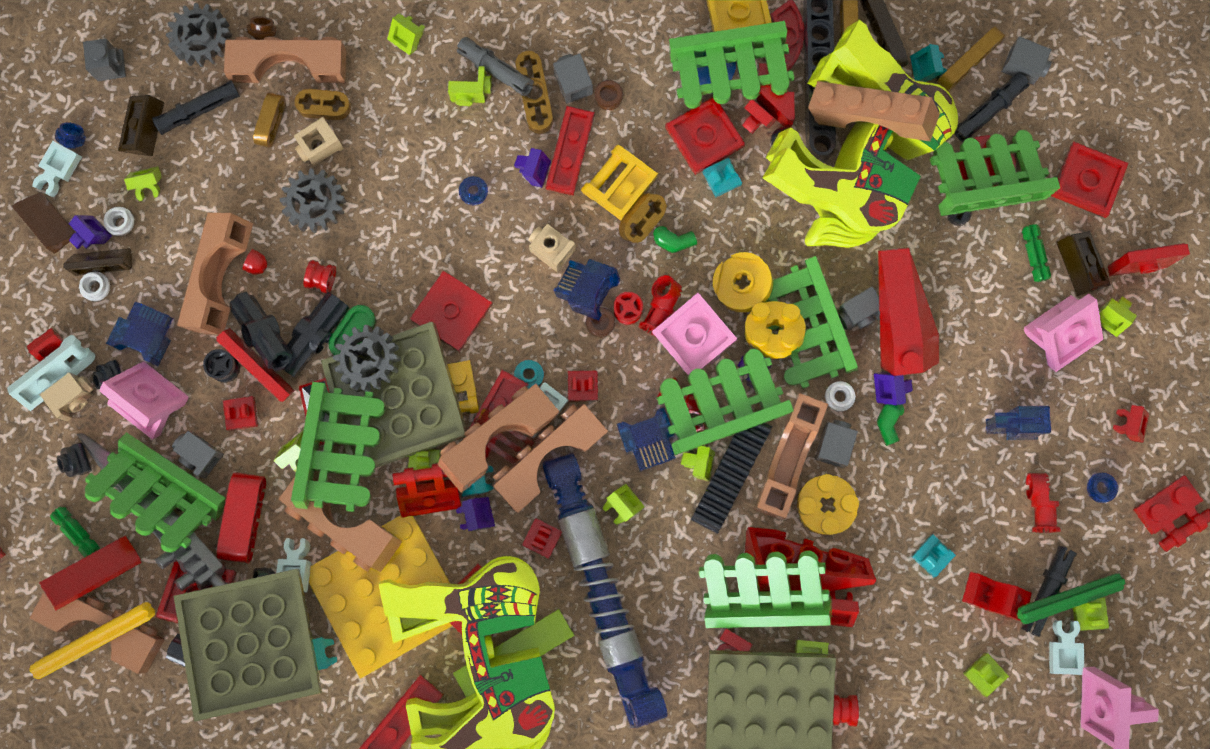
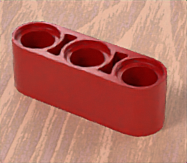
M239 472L232 474L217 544L218 559L247 564L251 562L254 553L251 552V548H255L259 522L256 521L257 518L260 519L265 495L262 489H266L265 476Z

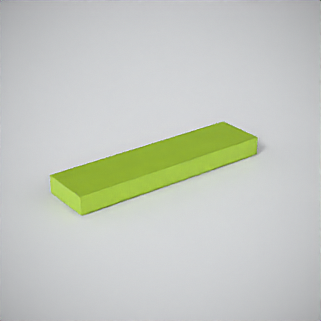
M560 609L495 647L494 654L498 656L538 647L542 656L575 635ZM467 665L453 673L466 697L476 692Z

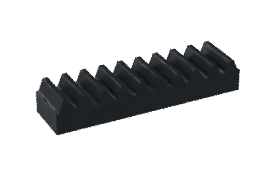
M763 423L734 434L691 521L716 534L719 533L761 448L772 430V426Z

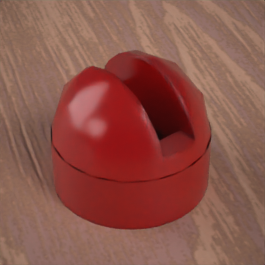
M252 249L243 264L242 270L253 275L261 274L267 268V260L262 253Z

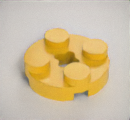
M740 252L731 255L732 258L727 259L724 263L722 261L718 265L713 276V288L723 305L732 311L742 313L750 312L755 304L765 303L768 300L773 289V276L768 265L759 256L753 253ZM743 276H747L750 285L746 286L745 289H740L739 285L735 284L736 280H741Z
M778 301L755 304L745 322V339L749 346L751 344L766 358L780 359L791 355L793 350L797 349V347L799 349L803 344L806 325L804 318L800 314V309L794 304ZM776 325L781 327L782 330H779L778 334H772V330L767 328Z
M830 474L814 477L801 488L797 498V509L801 522L810 531L820 535H833L848 529L854 522L859 507V500L852 486L844 479ZM821 498L826 500L832 498L835 510L833 512L829 510L825 513L822 512Z

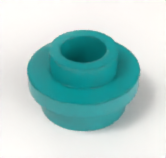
M525 360L516 366L514 376L529 384L527 388L529 389L535 384L538 387L541 385L544 379V371L538 362ZM528 369L533 370L535 376L529 380L523 376L524 371Z

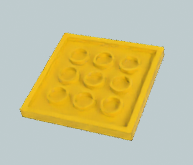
M400 515L382 525L384 529L403 542L381 572L370 568L368 572L353 562L356 556L349 551L346 554L336 551L310 566L309 584L360 679L452 627L450 623L393 643L388 616L384 614L379 589L380 581L391 579L406 585H417L426 582L451 584L414 516L401 518Z

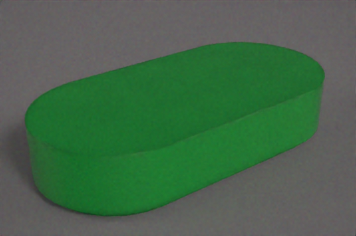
M356 305L348 310L329 339V349L334 356L341 352L335 347L336 344L344 345L346 342L342 335L353 336V327L358 328L361 332H363L364 325H369L372 327V330L374 329L376 316L369 307Z

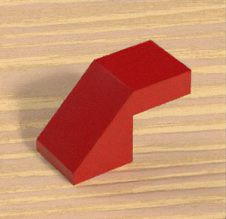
M759 63L757 69L758 76L768 75L767 64ZM770 84L760 86V93L756 101L776 118L784 128H792L795 120L794 92L776 95L771 91Z
M970 572L962 602L1021 621L1016 613L1020 606L1030 603L1032 593L1018 586L998 582L982 574Z

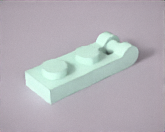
M70 335L63 340L59 348L7 387L8 393L31 411L44 401L40 396L42 392L69 372L75 375L79 374L94 361L95 354L89 348H83L81 341L74 335ZM71 355H74L75 359L71 362H68L66 360Z

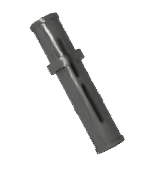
M468 37L460 40L457 45V53L473 62L477 69H479V66H485L486 72H489L522 96H527L531 92L532 85L534 84L532 79L497 58L489 48L484 49Z

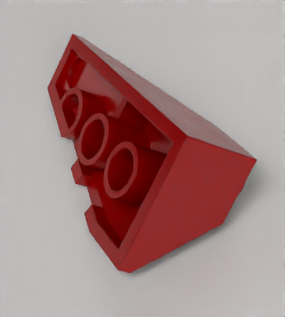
M906 247L878 250L881 369L894 376L924 373L939 363V333L910 249Z
M747 528L745 553L754 557L755 565H766L768 555L772 552L782 553L786 557L787 564H797L799 555L802 552L812 551L818 556L819 563H825L826 572L825 574H820L822 590H841L874 585L876 582L869 558L837 548H831L829 552H825L813 546L814 541L805 538L802 544L785 539L786 532L776 529ZM789 575L791 591L802 590L800 575ZM757 576L760 592L770 591L768 576Z

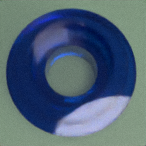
M65 122L55 131L56 141L65 148L74 149L85 144L86 136L84 129L78 124Z
M470 176L460 183L459 195L464 203L473 206L479 205L487 198L488 187L480 177ZM471 186L478 187V192L470 194L468 189Z
M1096 473L1087 482V493L1096 502H1110L1118 493L1117 481L1108 473ZM1102 482L1105 484V493L1098 491V483Z

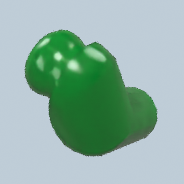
M658 226L653 231L655 243L670 253H676L697 245L693 231L679 236L669 231L665 226Z
M885 404L877 418V425L886 446L900 441L894 426L899 416L904 414L903 404Z

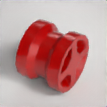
M311 260L305 271L304 288L310 290L318 288L325 294L331 292L336 277V266L331 264L323 266L318 261Z
M624 292L616 297L614 301V316L620 323L631 325L641 318L643 302L637 294Z
M834 694L833 726L847 723L849 726L857 727L859 719L857 695L841 698L838 694Z

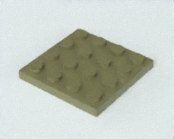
M433 322L392 335L393 339L390 343H395L399 346V349L393 353L401 357V361L393 363L398 372H390L388 376L391 378V382L388 383L382 380L380 390L371 385L369 392H373V398L382 400L385 406L383 416L380 418H370L369 427L376 428L379 431L380 442L375 447H365L364 456L372 458L376 468L415 455L417 452L427 451L466 437L464 433L467 429L437 327ZM382 349L381 354L383 359H385L384 349ZM359 355V356H358V357L362 358L363 361H364V360H366V361H369V360H370V361H373V362L376 361V360H374L373 358H371V356H366V355H365V357L362 356V355ZM333 356L321 360L330 393H334V388H341L344 395L365 397V391L361 389V386L358 390L350 387V382L346 384L340 380L343 374H339L334 369L340 365V362L335 361ZM349 358V364L351 368L353 364L351 362V359ZM339 414L338 423L360 426L361 417ZM344 444L346 454L355 455L356 446Z
M300 569L174 596L194 722L322 693Z
M709 650L705 749H832L835 655Z

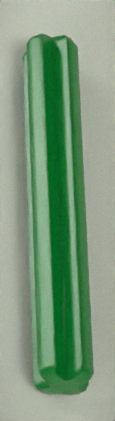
M1114 573L1020 606L1016 614L1022 624H1029L1122 591L1126 582L1119 573Z

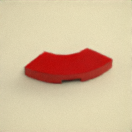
M788 0L770 14L772 23L785 21L787 35L785 44H788L789 54H784L787 71H790L797 62L804 41L803 19L793 0Z

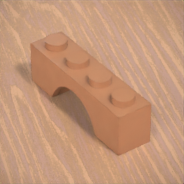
M236 37L235 40H225L224 74L233 83H260L263 75L269 68L286 61L297 62L307 67L316 83H345L346 49L342 40L334 37H323L321 40H309L305 37H294L292 40H281L277 37H265L264 40Z
M817 81L808 106L817 123L821 125L846 128V125L851 122H870L886 127L901 137L931 141L940 115L932 97Z
M208 212L177 326L199 334L218 336L225 330L231 308L222 297V280L232 260L246 251L253 227L252 222L232 213Z
M537 384L529 389L526 386L522 387L512 396L513 402L506 407L502 404L490 412L488 415L490 419L483 425L479 423L474 424L464 433L465 439L458 444L453 441L441 450L440 454L442 456L439 459L438 465L461 493L486 474L488 465L485 458V448L494 436L506 431H518L533 437L556 419L559 410Z
M801 393L796 396L792 404L794 411L788 415L753 510L781 521L787 518L797 490L802 467L819 431L828 406L827 403Z
M574 404L569 406L560 415L563 419L555 427L552 424L548 425L538 434V437L541 439L533 447L529 444L526 445L515 455L518 460L510 468L505 464L492 476L495 481L491 486L514 512L519 513L541 493L537 483V471L541 460L547 453L561 446H570L580 451H587L608 432L585 404H580L577 407Z
M294 477L278 499L287 506L284 511L298 521L303 517L310 522L307 528L322 538L324 534L333 539L330 545L339 552L346 554L349 551L356 557L353 562L368 572L370 568L381 572L403 541L370 519L356 527H340L333 518L331 503H323V508H315L314 501H309L308 509L295 508L291 501Z
M43 592L30 619L55 632H67L82 621L87 620L102 626L126 612L118 609L111 612L104 608V601L88 595L87 599L80 597L55 611ZM143 623L141 626H137L110 641L112 649L111 660L137 674L147 673L165 639L157 635L159 632L157 628Z

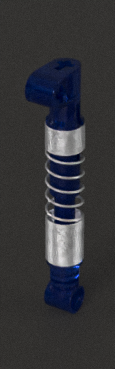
M569 453L544 461L543 471L547 484L551 490L557 491L554 497L559 498L556 503L562 506L559 508L557 516L558 523H560V529H562L569 555H571L570 558H572L574 570L584 571L586 579L581 581L579 586H589L590 592L586 593L587 596L584 598V601L590 603L592 612L589 616L595 618L597 626L594 632L600 633L602 640L598 644H600L599 647H601L600 650H602L601 653H603L602 656H604L606 668L614 676L630 727L640 728L668 717L666 704L660 690L657 687H649L642 666L644 657L633 629L634 625L628 624L626 614L629 610L623 609L621 599L624 595L618 594L615 585L619 580L617 578H608L607 571L613 567V564L603 563L602 558L609 556L610 553H608L609 551L607 550L608 548L606 547L601 527H599L600 524H598L599 521H597L598 518L593 505L588 503L587 499L583 500L582 498L586 495L585 492H580L583 486L578 485L582 478L577 459L573 453Z

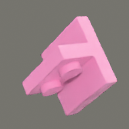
M699 293L652 331L688 375L694 369H703L709 363L713 364L721 357L720 354L738 340Z
M1087 294L1080 300L1070 295L1024 327L1027 337L1045 350L1047 363L1055 372L1103 340L1097 299L1090 294Z
M144 361L104 381L100 388V392L109 398L107 404L152 440L161 435L169 415L183 407L189 396Z
M1094 666L1084 667L1082 673L1081 728L1114 749H1129L1130 725L1157 722L1159 709L1145 702L1144 698L1131 694V687Z

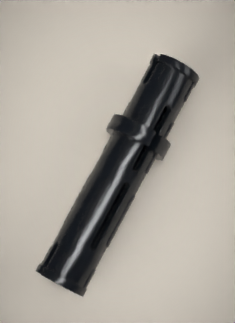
M1018 72L1002 87L995 88L991 92V96L957 125L954 135L961 142L971 138L997 113L1009 108L1012 105V101L1030 86L1027 78Z
M229 80L221 86L184 104L180 102L175 104V108L152 118L159 133L164 135L183 124H186V126L191 124V120L240 97L232 80Z
M1063 546L1057 547L1049 570L1045 569L1043 573L1045 578L1035 601L1059 593L1062 585L1065 586L1068 579L1066 576L1074 558L1077 556L1076 552L1068 551L1063 561L1067 548ZM1048 617L1035 621L1036 624L1031 633L1032 635L1040 638ZM1034 622L1024 624L1021 629L1030 632Z

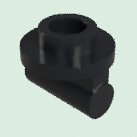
M117 360L96 366V372H93L92 378L97 389L101 388L104 381L122 373Z
M82 443L61 449L60 455L57 456V465L61 473H66L68 477H74L92 472Z

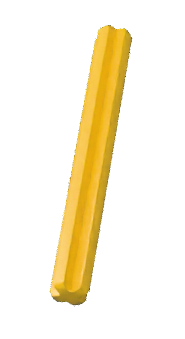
M144 602L41 658L31 665L29 670L35 679H41L147 622L155 615V610L152 608L151 603Z

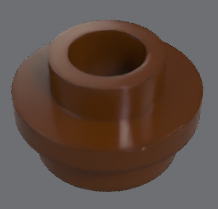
M256 16L250 19V24L247 25V33L253 36L255 40H264L265 37L276 35V27L272 19Z

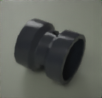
M223 349L210 351L203 360V368L206 374L221 383L233 381L240 373L239 362Z

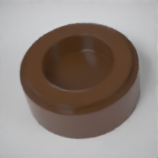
M613 80L600 82L595 88V102L604 110L616 109L623 100L622 87Z
M597 307L587 314L586 328L591 335L603 338L612 333L615 327V317L609 309Z

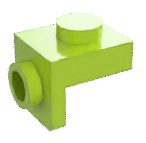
M479 66L478 82L449 81L448 94L451 102H455L459 106H471L473 102L485 103L486 94H491V76H487L485 66Z

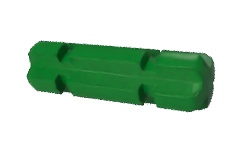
M1037 224L1028 225L1022 229L1024 240H1027L1025 246L1030 267H1034L1032 271L1033 279L1035 282H1043L1051 278L1049 266H1046L1048 259L1043 240L1039 239V236H1041L1040 227Z
M58 507L51 513L50 518L56 525L61 526L60 530L74 546L79 547L78 551L85 558L98 551L100 546L94 539H89L90 535L75 518H71L72 514L66 507Z

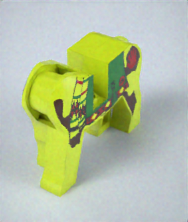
M861 20L846 28L834 51L820 59L807 84L816 87L817 81L932 97L940 115L931 141L904 138L881 125L857 121L844 141L834 167L816 159L804 145L799 133L790 127L780 132L765 157L771 163L762 178L799 203L812 205L818 212L820 217L812 223L805 236V245L855 247L867 243L880 231L895 226L901 220L921 176L884 150L889 148L906 160L913 159L935 151L954 134L958 125V112L950 93L941 85L915 81L910 78L892 55L875 42L867 25Z
M500 556L490 560L463 584L426 582L417 585H406L391 579L380 581L379 589L384 614L388 616L393 643L452 621H462L465 660L476 691L470 696L452 703H432L419 698L408 699L406 709L412 734L411 748L541 749L549 736L555 708L539 649L536 647L495 656L491 634L535 624L540 588L532 568L525 561L517 557ZM426 735H442L436 738L425 737Z

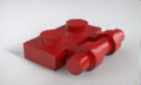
M438 463L432 464V467L414 470V467L404 468V472L392 473L394 486L406 484V487L396 488V498L401 518L454 510L461 507L458 488L451 480H444L448 476L439 467ZM434 479L432 483L417 485V482Z
M1185 475L1180 476L1133 509L1150 534H1156L1161 529L1167 537L1159 542L1160 547L1165 552L1173 547L1179 548L1187 542V537L1196 531L1202 532L1208 527L1210 522L1209 508L1200 514L1194 508L1203 499ZM1184 514L1189 522L1177 529L1172 522Z

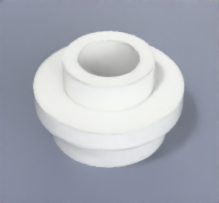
M114 207L106 212L104 226L112 235L124 236L132 230L134 216L124 207ZM121 217L124 218V223L117 227L115 225L116 220Z
M90 272L80 280V293L90 301H100L110 291L109 279L100 272ZM95 282H99V289L96 292H92L91 286Z
M834 382L825 392L826 403L835 411L848 410L855 402V391L846 382ZM836 392L844 393L845 400L843 402H838L835 399Z

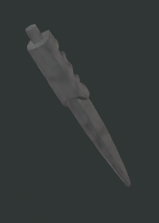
M83 433L77 434L102 470L109 463L107 456L111 453ZM127 474L115 488L121 493L134 478ZM151 491L138 505L147 509L159 495ZM173 510L164 522L172 526L179 516ZM155 529L153 533L161 543L163 533ZM194 532L189 537L191 544L186 549L180 546L175 552H165L155 559L161 569H164L172 562L177 561L180 564V569L185 574L178 578L175 584L181 591L193 583L197 584L199 590L207 589L211 585L216 587L227 584L221 577L224 574L225 567Z

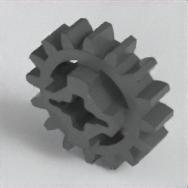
M194 3L193 10H189L186 5L183 6L184 14L180 15L175 12L173 15L177 21L168 22L167 24L172 32L166 33V37L170 41L168 46L175 52L180 61L185 59L190 66L194 64L195 60L200 67H204L205 60L215 64L214 56L218 55L222 58L225 56L221 51L223 47L225 48V38L232 37V33L227 28L230 26L226 18H222L223 15L218 9L213 11L209 4H206L201 9L198 3Z
M313 168L309 169L308 175H304L300 170L298 171L299 179L288 178L291 184L290 188L282 187V191L287 195V197L280 198L281 204L287 206L282 212L286 217H290L288 221L293 226L299 223L298 227L303 232L308 226L313 233H317L318 226H322L327 231V223L329 221L334 224L338 223L335 218L336 213L344 214V210L339 206V204L346 203L345 197L339 195L344 190L340 184L336 185L337 179L333 175L327 178L328 174L325 170H321L318 175H316ZM326 187L331 192L332 200L325 197ZM315 197L319 199V201H312L310 204L307 202L309 199L314 200ZM295 201L301 204L299 209L300 215L295 209Z
M364 325L363 332L353 327V336L350 337L343 334L342 337L346 342L344 345L336 344L335 346L341 352L339 355L333 356L335 361L340 362V365L334 369L339 374H343L340 380L346 384L350 382V387L358 390L361 386L362 390L369 392L371 385L380 390L381 381L384 380L390 383L391 378L388 374L390 372H398L393 363L401 361V357L393 352L397 351L399 346L395 343H390L393 337L388 333L383 334L384 330L379 327L372 330V327L369 325ZM382 349H384L385 359H383L381 354ZM358 356H371V358H373L376 361H363V359ZM349 358L351 359V362L353 364L351 368L349 364Z

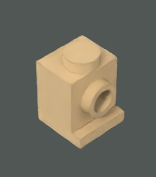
M323 117L294 135L299 144L295 147V150L304 163L310 160L313 166L335 152H340L344 149ZM316 143H322L320 146L313 150V147Z
M549 224L543 229L537 227L529 237L531 242L529 245L530 252L557 273L576 251L575 243L571 240L569 241ZM547 240L555 241V245L552 248H547L544 243Z
M69 372L42 392L40 396L56 418L68 422L72 419L69 414L70 412H78L88 404L87 399L93 396L91 391L94 390V387L85 376L79 377Z

